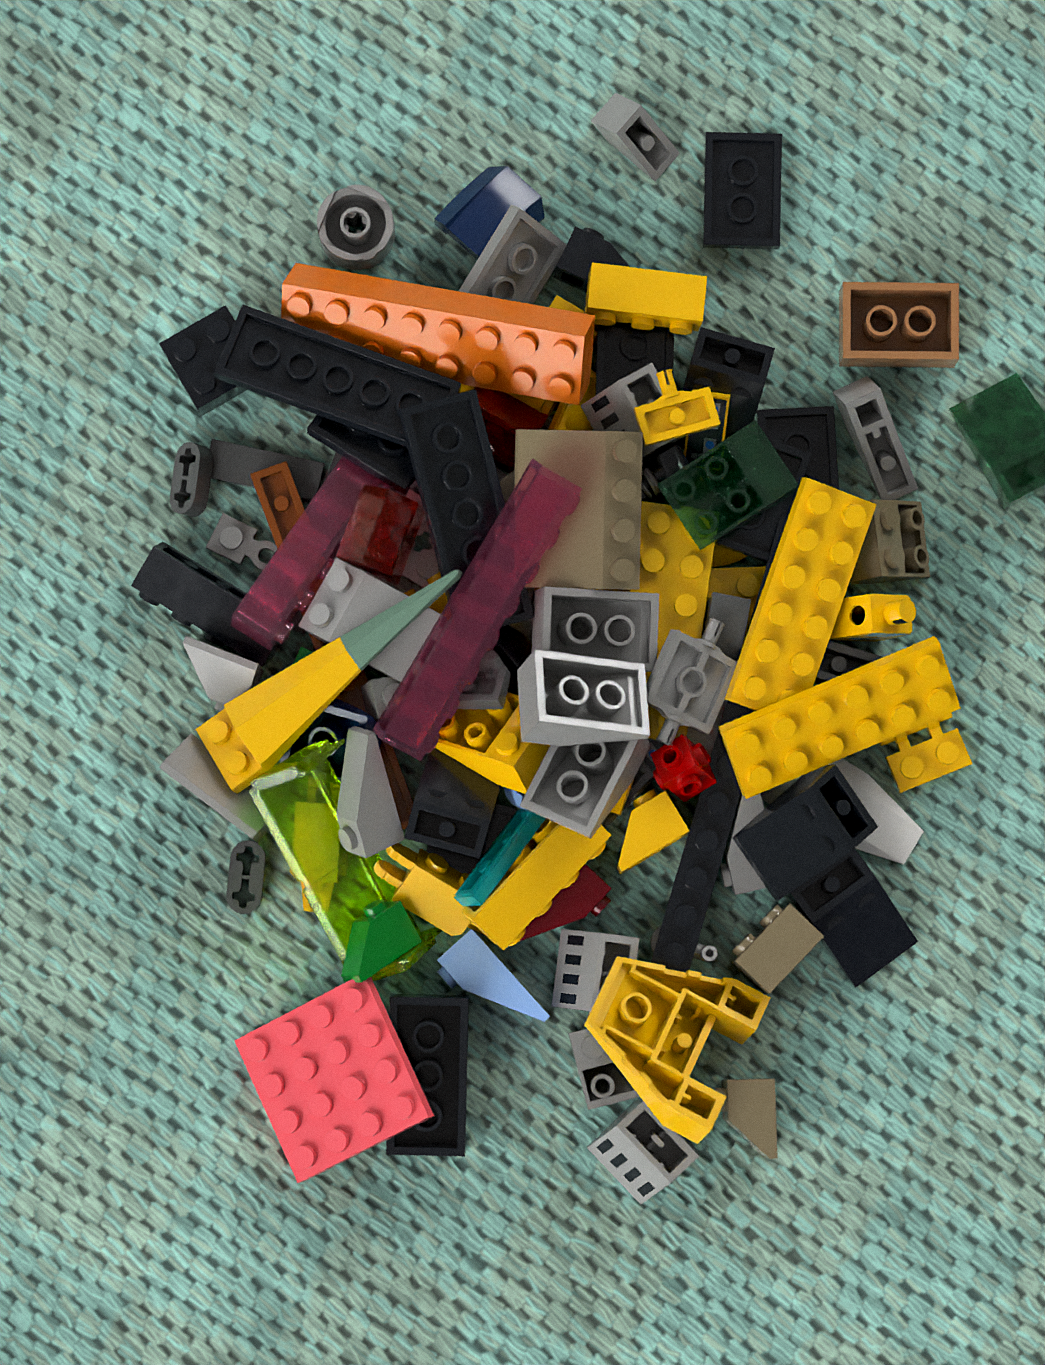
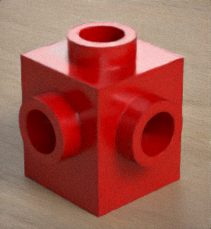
M683 734L674 738L672 745L664 744L661 748L650 754L656 767L652 773L660 788L664 791L669 789L684 802L717 783L709 765L711 758L701 743L694 744Z

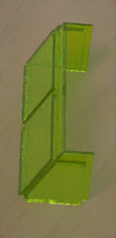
M326 739L299 750L252 780L250 783L253 788L249 791V794L296 880L303 882L305 886L303 893L340 961L344 964L353 921L364 915L363 908L378 899L392 901L396 887L381 879L375 873L373 867L378 860H381L378 853L365 858L346 851L339 840L338 831L340 827L336 813L340 782L327 757L345 741L341 739L329 743ZM405 909L422 942L372 975V980L377 981L409 970L437 943L435 937L442 930L434 927L420 932L410 911Z

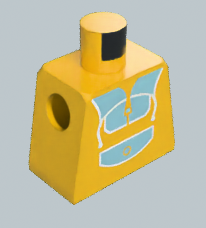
M864 594L845 597L829 640L876 642L910 635L913 630L912 621L916 617V607L908 595ZM852 613L854 615L865 613L864 621L860 625H856L853 622Z

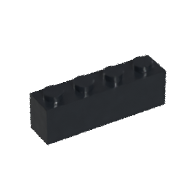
M165 542L153 546L131 585L140 591L138 595L144 601L155 606L163 605L173 611L171 616L178 622L186 626H191L192 624L205 631L204 637L218 646L226 644L238 652L237 656L258 663L261 667L272 660L293 624L291 620Z

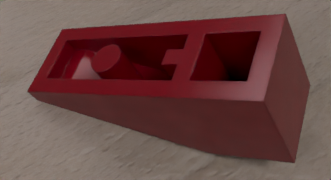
M584 864L579 870V876L575 882L567 888H562L554 896L548 911L540 917H535L525 928L526 932L519 942L584 919L590 912L597 917L612 901L607 896V893L612 888L591 868Z

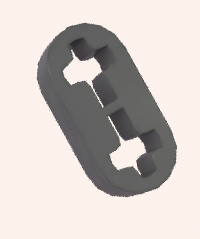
M187 442L180 446L176 453L170 491V505L176 513L196 517L203 513L207 506L213 455L206 446Z
M250 840L238 843L232 849L230 856L226 898L229 907L240 914H250L256 911L261 904L263 896L266 853L258 843ZM246 847H252L253 854L259 856V862L251 864L250 876L243 875L244 863L238 861L237 858L238 854L246 852ZM243 879L249 880L248 890L250 893L255 894V900L249 901L246 908H240V901L233 898L234 892H241Z

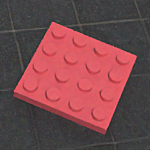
M371 977L362 983H356L351 979L234 1040L297 1183L305 1182L434 1116Z

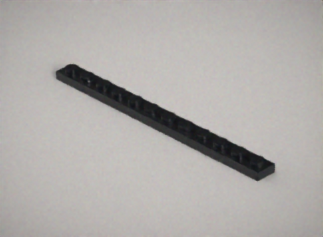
M781 516L779 519L747 633L788 519ZM726 701L719 726L750 714L755 710ZM719 729L710 756L711 763L709 764L717 783L699 794L689 828L690 831L687 835L650 962L665 965V969L681 972L690 970L741 795V790Z

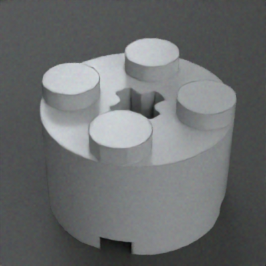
M350 185L328 195L319 208L317 230L320 243L326 255L337 265L351 270L370 269L384 260L389 254L395 240L394 218L390 206L378 191L364 185ZM357 222H362L363 231L358 230L356 234L350 233L349 225L355 226Z

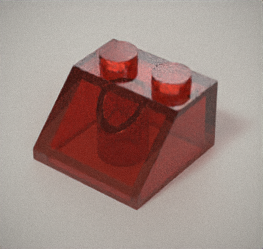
M363 484L336 557L398 585L425 515L424 510L418 502L391 489Z

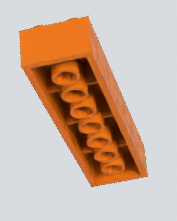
M295 263L282 283V319L461 382L463 385L580 405L590 384L595 315Z

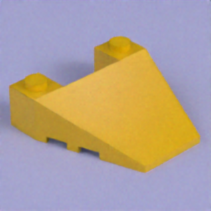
M617 956L584 1025L664 1127L698 1144L712 1130L726 1099L725 1095L690 1077L711 1029L742 1045L757 1030L771 997L737 979L728 977L717 979L702 976L701 972L688 970L687 972L665 969V965Z

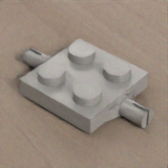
M710 618L701 639L692 638L676 629H670L646 683L648 705L658 710L666 718L656 738L657 741L668 746L672 745L680 725L689 726L702 734H710L725 700L737 661L724 655L720 648L716 646L723 627H725L723 622Z

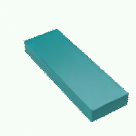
M518 809L461 885L454 898L463 907L483 905L546 818L526 809Z

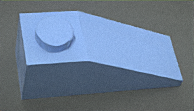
M473 929L467 932L437 959L442 965L437 973L452 989L458 984L467 992L543 1022L550 1017Z

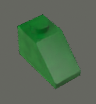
M375 900L363 908L364 915L353 921L341 973L344 982L351 979L356 983L364 982L422 942L401 901Z

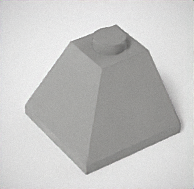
M185 636L183 645L208 698L216 702L215 710L222 711L225 708L224 704L259 684L264 671L258 663Z

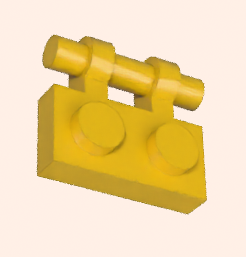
M952 712L879 743L880 746H884L895 741L899 752L885 757L899 793L972 764L958 728L943 734L940 727V722L953 718ZM927 728L931 739L911 747L907 736Z

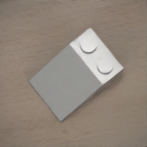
M336 558L298 626L317 639L329 644L409 596ZM428 607L368 665L408 686L446 617Z
M542 587L534 591L532 652L536 649L645 664V672H652L657 661L659 593Z
M535 649L517 670L521 742L566 746L647 739L650 736L645 664Z
M648 739L566 746L550 745L520 806L591 839L634 780L651 744Z

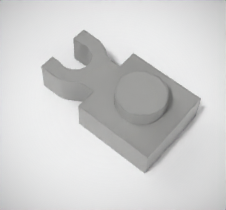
M224 513L206 545V549L239 565L247 557L253 561L259 570L266 573L270 565L259 560L260 552L265 549H269L276 554L278 552L275 543L254 540L258 533L257 529Z

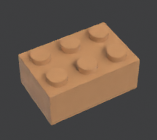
M842 283L839 290V367L954 368L959 360V283Z

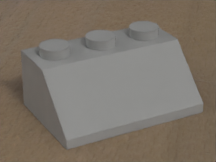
M192 733L159 766L165 773L257 843L286 807L280 801L283 793L266 780L261 786L254 782L238 794L233 792L201 738L198 739Z

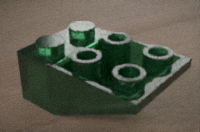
M1017 373L949 408L952 417L1004 510L1045 489V412Z
M756 420L657 485L700 551L764 513L797 491L799 487Z

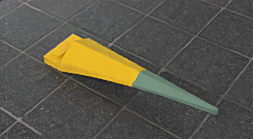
M454 570L227 702L224 704L225 708L196 728L195 730L230 789L238 794L268 773L294 742L353 679L407 626L458 581L462 573L459 570Z

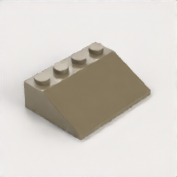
M516 429L512 587L639 590L643 432Z

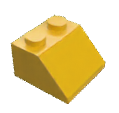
M652 789L634 800L633 805L635 809L629 815L616 868L620 875L686 836L690 831L666 791L657 795L655 790Z

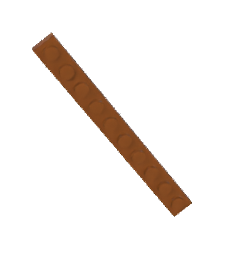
M287 461L251 473L250 477L303 617L328 572ZM309 633L315 651L327 645ZM364 669L336 698L366 712L361 686L368 682ZM384 722L378 724L384 732L380 752L401 827L404 830L408 825L413 800Z

